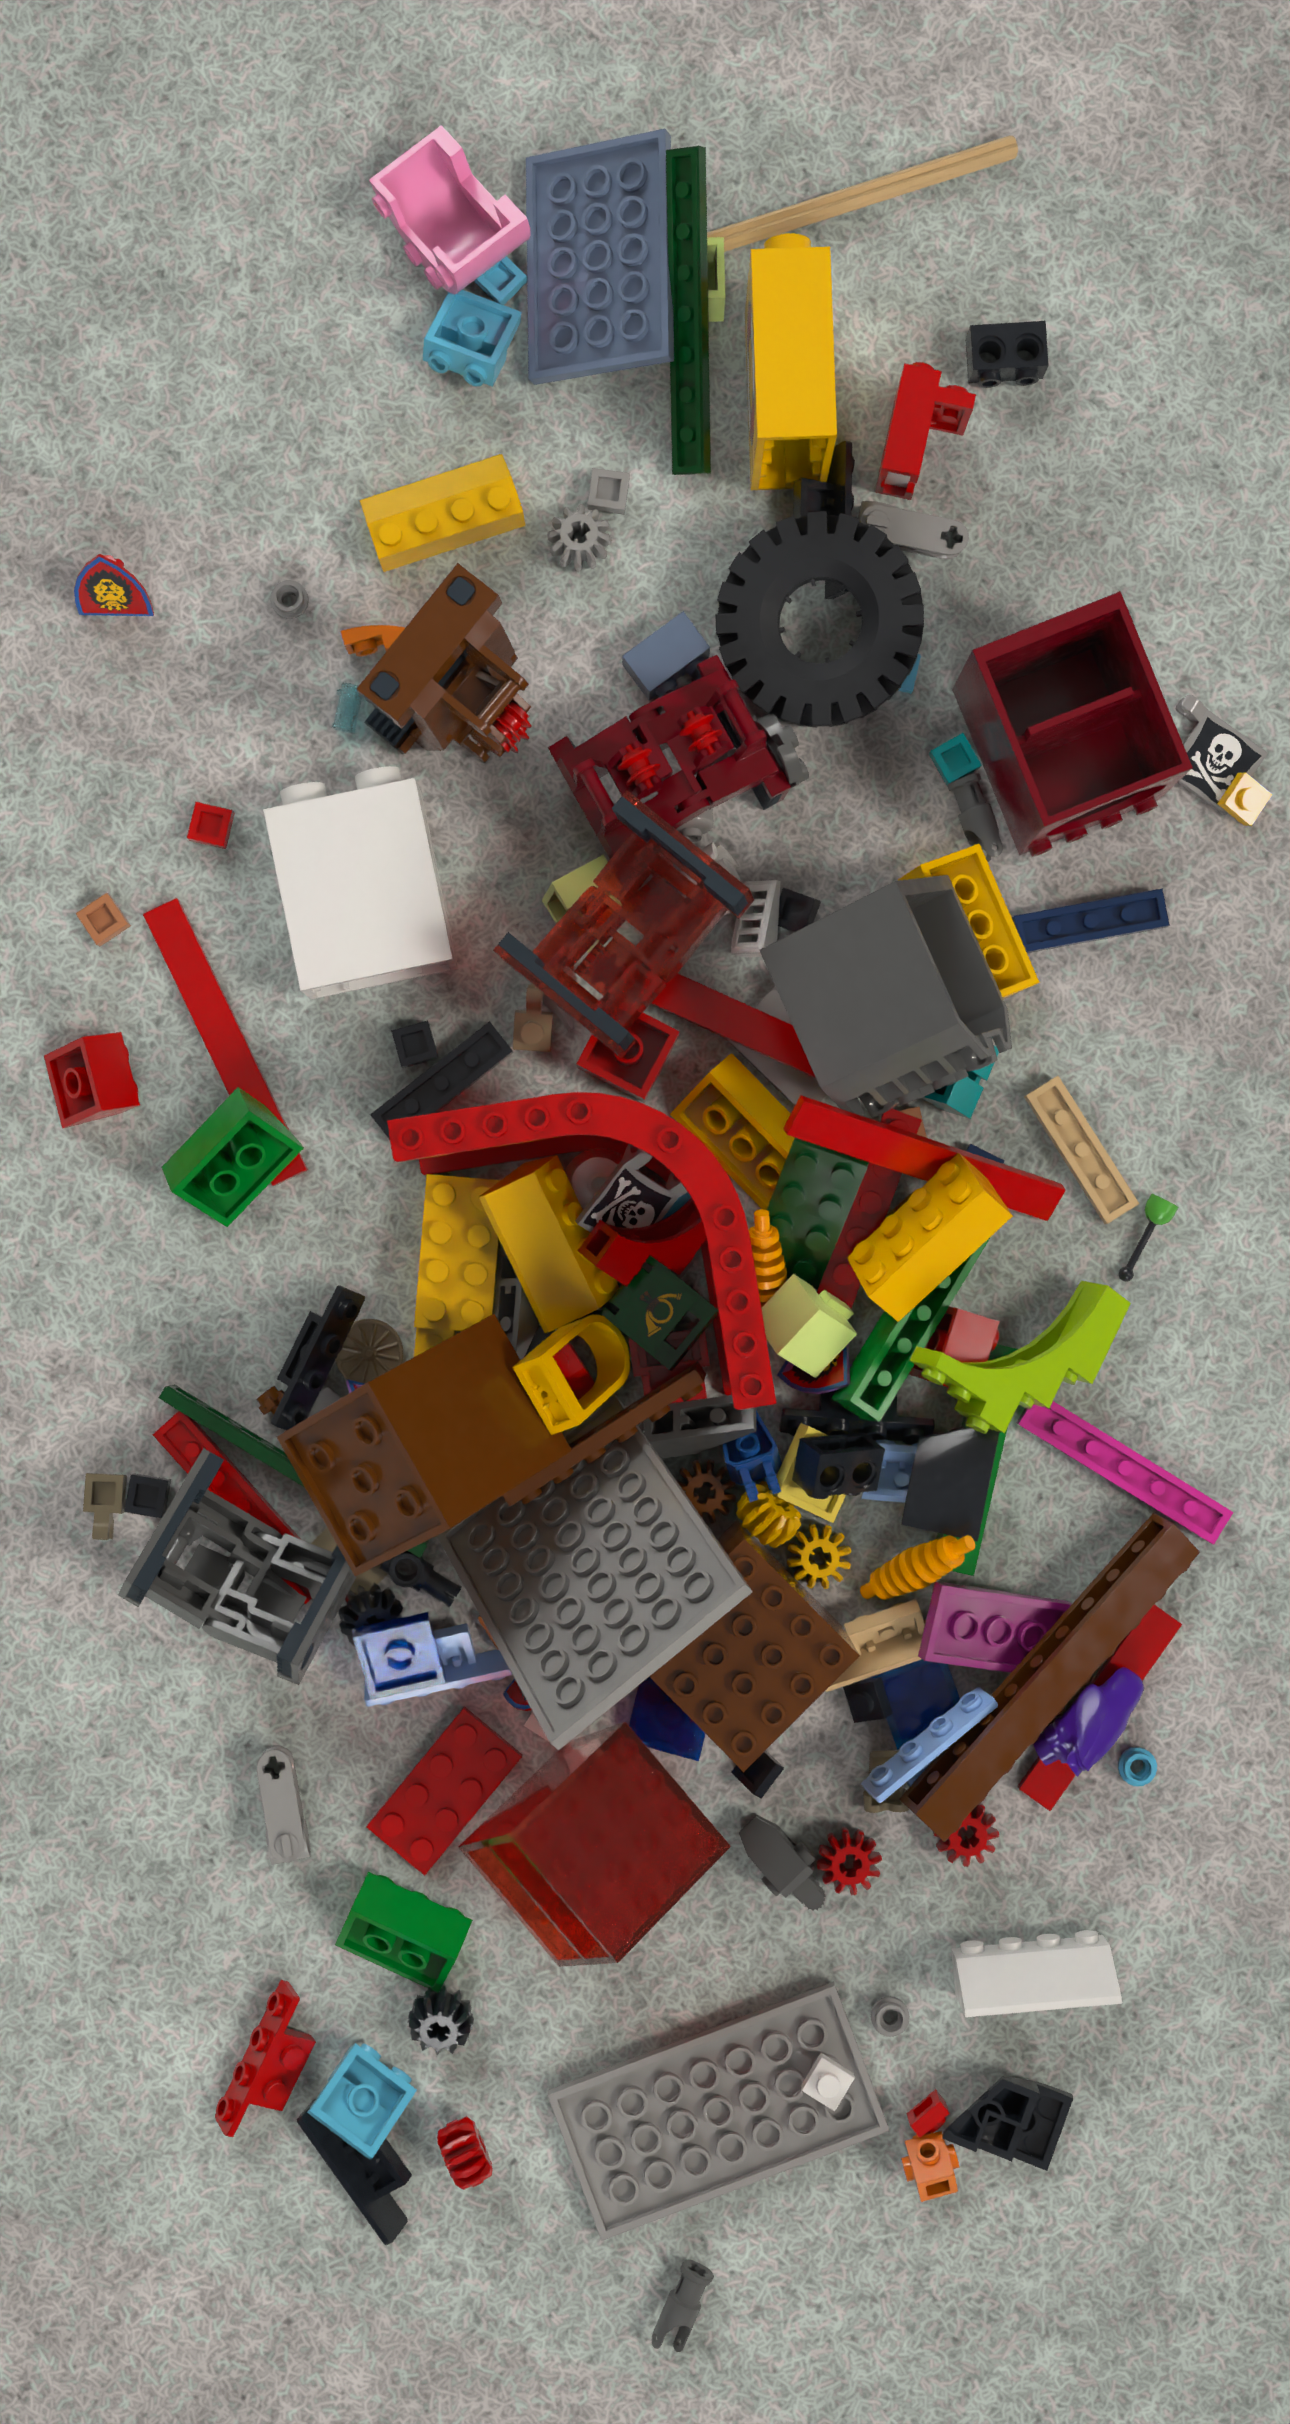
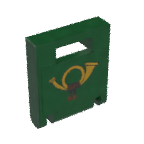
M649 1255L646 1263L653 1266V1269L647 1272L641 1267L627 1287L622 1284L609 1300L620 1309L616 1315L606 1307L600 1313L668 1370L673 1371L716 1318L719 1311L718 1308L670 1269ZM690 1311L700 1320L676 1349L665 1340Z

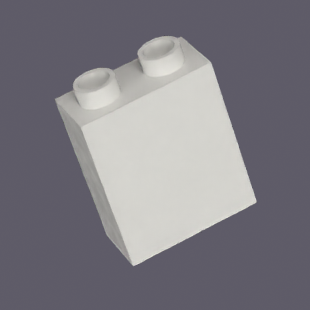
M379 767L360 772L354 777L357 790L327 796L325 784L321 782L293 785L280 791L281 806L263 809L300 991L311 1000L458 969L422 792L415 778L401 779L398 767Z

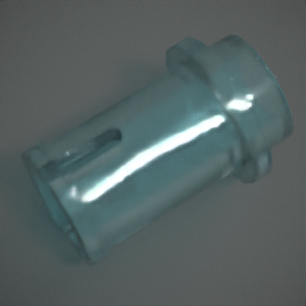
M342 683L341 689H337L336 694L339 695L334 723H332V728L335 730L355 734L361 701L366 700L358 694L356 690L358 685Z

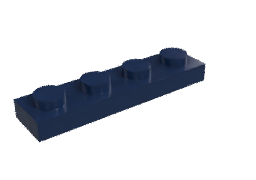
M1163 888L1012 917L1027 953L1157 930L1170 926Z

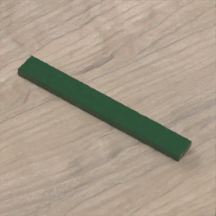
M692 146L666 150L667 243L674 321V361L670 362L672 475L711 474L706 147Z
M177 1385L164 1387L158 1397L159 1399L304 1487L285 1451ZM427 1540L407 1551L420 1558L430 1542Z

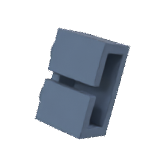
M683 611L622 656V665L650 701L655 696L660 698L673 692L678 686L676 680L681 676L683 677L688 673L692 677L697 664L709 658L710 646Z

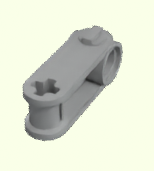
M861 502L858 515L859 522L868 526L874 525L887 534V538L894 545H898L902 551L940 559H952L962 552L969 541L967 528L957 520L900 509L881 502ZM948 531L952 532L953 539L958 541L951 549L947 548L946 541L941 539Z
M272 1746L265 1750L258 1760L257 1777L266 1825L268 1854L271 1864L275 1865L310 1858L311 1848L292 1753L282 1746ZM272 1756H276L278 1762L285 1763L279 1774H275L273 1768L266 1767Z

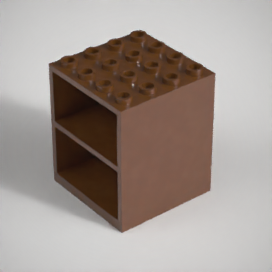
M495 1314L367 1382L277 1436L279 1443L355 1577L451 1529L572 1451L562 1432L550 1434L512 1367L520 1361V1358Z
M736 1520L717 1541L753 1592L649 1677L744 1772L860 1655L844 1627L754 1536L751 1537V1533Z

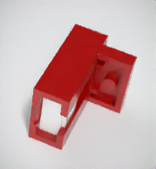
M904 363L895 395L875 493L911 500L915 483H917L920 475L929 429L963 436L974 408L976 394L969 393L967 389L957 385L939 386L942 371L934 370L927 363Z

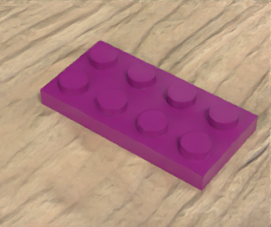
M935 1581L918 1657L929 1662L1011 1673L1072 1603L1064 1600Z

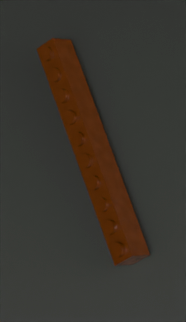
M1152 1513L993 1692L991 1696L998 1703V1707L937 1756L899 1800L945 1842L952 1833L960 1828L963 1820L970 1812L985 1800L988 1792L1000 1778L1012 1769L1014 1763L1023 1752L1037 1741L1040 1733L1054 1717L1064 1710L1065 1705L1076 1692L1089 1682L1091 1675L1099 1666L1113 1655L1116 1647L1130 1631L1140 1624L1141 1619L1151 1607L1164 1597L1167 1589L1174 1581L1188 1570L1200 1551L1174 1523Z

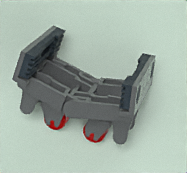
M203 1448L128 1574L118 1596L137 1607L140 1606L144 1597H147L198 1629L202 1626L203 1630L211 1637L276 1662L278 1668L277 1677L299 1685L356 1577L338 1545L331 1552L286 1533L282 1536L272 1527L209 1491L208 1488L224 1459ZM202 1536L231 1553L227 1557L199 1544L184 1570L176 1565L186 1546L192 1545L194 1541ZM245 1572H247L254 1578L245 1594L237 1590L245 1577ZM281 1578L309 1589L313 1602L301 1624L293 1622L307 1597L299 1594Z

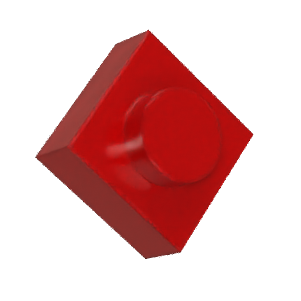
M195 801L187 839L192 842L226 849L235 815L234 811Z
M935 2089L906 2114L910 2127L921 2138L927 2132L931 2134L940 2129L946 2122V2116L950 2112L946 2101Z

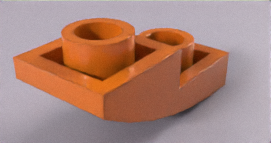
M369 625L354 627L340 632L348 654L356 653V656L362 657L377 652V646L384 645L387 651L405 627Z

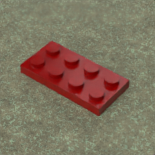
M464 1706L374 1815L366 1828L425 1876L519 1762L523 1754Z

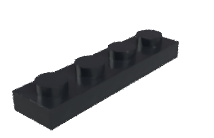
M489 1021L370 1115L390 1140L387 1120L437 1113L514 1052Z

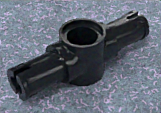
M405 1551L381 1563L379 1567L390 1575L391 1580L396 1585L403 1588L411 1587L417 1592L423 1590L446 1604L447 1607L452 1605L454 1596L457 1597L462 1588L461 1585L455 1584L433 1570L434 1566L425 1561L422 1556L419 1558L409 1551ZM402 1559H411L416 1563L418 1569L412 1575H403L398 1572L396 1564Z

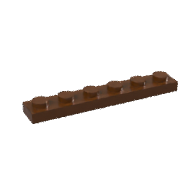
M697 1361L568 1444L572 1450L571 1452L502 1496L509 1506L514 1505L518 1501H521L523 1505L529 1503L543 1492L540 1487L553 1480L555 1484H558L568 1478L574 1472L572 1467L580 1461L585 1460L587 1464L593 1462L606 1452L604 1446L615 1439L619 1443L624 1442L638 1431L636 1425L647 1418L651 1422L660 1419L671 1410L668 1405L680 1397L685 1402L703 1390L701 1384L705 1381V1371Z

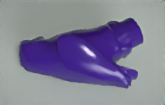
M1122 1667L1103 1685L1096 1686L1092 1684L1086 1686L1070 1707L1062 1715L1055 1718L1054 1722L1046 1726L1044 1732L1040 1733L1039 1738L1033 1744L1042 1762L1047 1766L1060 1760L1061 1763H1067L1077 1777L1083 1771H1089L1094 1764L1103 1758L1126 1729L1129 1717L1145 1689L1140 1676L1128 1668Z

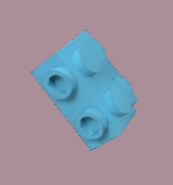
M461 290L455 295L448 292L424 338L423 361L428 362L430 368L438 373H446L450 370L463 375L465 381L472 386H481L484 383L493 387L506 361L507 349L521 323L522 312L465 290Z
M355 2043L349 2047L307 2113L370 2160L380 2148L417 2089L410 2085L412 2079L405 2072L397 2067H392L390 2070L379 2061L381 2055L372 2047L364 2043L361 2046Z

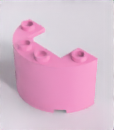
M442 125L369 179L376 194L372 198V202L377 211L384 219L390 218L406 243L403 249L407 257L416 267L419 264L425 267L424 273L436 290L443 287L449 293L457 294L530 238L531 232L527 217L506 194L496 200L473 176L463 148Z

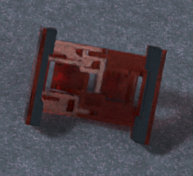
M628 790L616 802L612 810L618 821L632 833L593 880L595 886L589 887L533 951L528 949L509 932L493 949L506 964L621 1059L637 1042L627 1030L667 986L665 982L671 981L727 910L740 919L754 901L751 891L746 885ZM673 864H675L678 868H680L683 872H685L689 877H691L694 881H696V882H697V885L694 884V883H693L690 879H688L685 875H683L680 871H678L675 867H673ZM652 875L651 880L639 890L646 879ZM662 878H664L667 882H669L672 886H674L677 890H679L683 895L686 896V898H684L681 894H679L676 890H674L670 885H668L665 881H663ZM623 923H626L643 937L636 946L617 931ZM611 938V941L604 947V944ZM596 941H598L594 948L589 952V954L575 969L574 965L589 950V948ZM576 974L603 995L601 1000H598L577 982Z

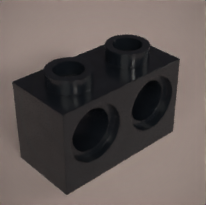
M1046 321L970 325L965 339L968 384L978 383L979 387L991 388L1000 385L1003 381H1016L1017 385L1027 386L1037 383L1039 379H1043L1049 366ZM1026 350L1033 355L1034 359L1029 361L1023 360L1018 356L1017 352ZM991 353L997 361L987 363L981 359L979 354Z
M864 1432L800 1438L792 1481L801 1487L809 1497L815 1499H826L831 1495L841 1494L857 1496L861 1492L877 1491L885 1448Z

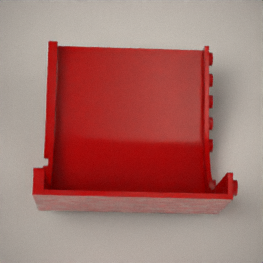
M591 1092L552 1094L387 1120L393 1159L396 1162L419 1159L420 1171L423 1175H434L560 1154L584 1152L595 1148L609 1149L624 1156L628 1144L651 1155V1160L644 1166L655 1172L666 1182L672 1172L690 1194L704 1225L706 1240L701 1245L709 1302L718 1308L719 1314L713 1320V1327L725 1395H732L733 1406L737 1410L777 1404L750 1234L743 1207L729 1176L719 1161L701 1140L682 1124L663 1112L643 1103L621 1096Z

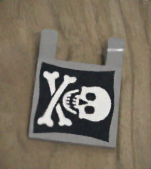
M1187 695L1176 705V711L1197 723L1183 743L1193 768L1177 783L1223 815H1227L1228 812L1217 803L1237 773L1246 772L1252 777L1268 752L1209 711L1195 696Z
M628 1144L621 1162L580 1213L575 1222L589 1232L593 1230L600 1219L608 1224L622 1228L649 1226L660 1222L676 1200L687 1193V1190L672 1172L664 1187L637 1170L648 1163L652 1156Z

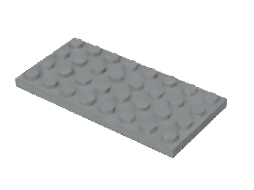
M834 1981L549 2089L547 2093L601 2241L889 2132L887 2121ZM820 2053L847 2068L855 2076L854 2081L835 2111L801 2090V2084Z

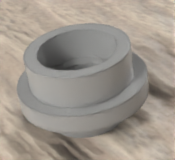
M286 580L274 587L271 592L270 602L272 608L280 617L294 619L306 611L309 598L305 588L300 583ZM287 595H294L297 600L294 605L286 606L283 604L284 598Z
M888 1996L881 1998L874 2004L871 2010L872 2024L881 2035L887 2037L900 2035L909 2024L910 2016L907 2006L896 1997ZM887 2010H894L897 2013V2017L894 2021L887 2022L883 2019V2014Z

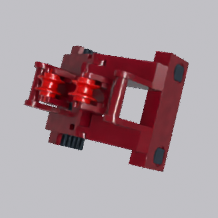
M718 655L697 664L691 679L692 683L638 708L629 715L630 721L625 716L575 747L568 736L548 747L616 872L627 886L647 875L635 853L655 841L650 839L648 843L617 819L612 810L614 803L600 780L606 774H610L621 796L631 804L635 803V799L639 801L658 792V795L646 801L643 805L652 811L654 817L650 819L667 833L672 832L707 809L710 810L750 789L753 790L763 810L784 800L791 788L766 743L767 735L764 730H759L738 693L739 685L736 680H731ZM667 748L671 749L682 769L672 775L673 770L662 752ZM736 748V752L733 755L707 767L726 752Z

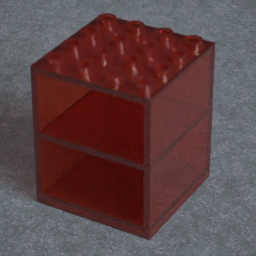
M626 1722L571 1740L558 1750L458 1846L559 1967L619 1963L731 1847Z

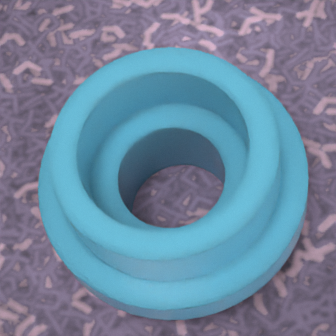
M1132 1747L1124 1751L1120 1756L1118 1771L1122 1779L1128 1784L1144 1786L1155 1777L1157 1763L1154 1756L1148 1750L1141 1747ZM1134 1760L1143 1761V1769L1140 1772L1134 1773L1131 1771L1130 1766Z

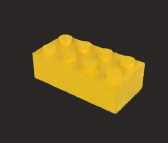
M958 1153L950 1161L944 1163L923 1187L915 1190L909 1197V1200L894 1214L886 1217L876 1231L866 1240L857 1244L847 1259L867 1296L899 1322L1010 1220L1013 1215L989 1180Z
M426 1175L414 1327L463 1331L493 1314L497 1257L501 1242L479 1196L501 1180Z

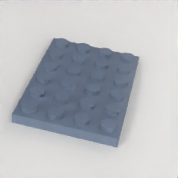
M665 128L526 157V217L531 232L530 238L527 240L528 380L534 385L674 361V321L668 263L666 150L671 149V135Z

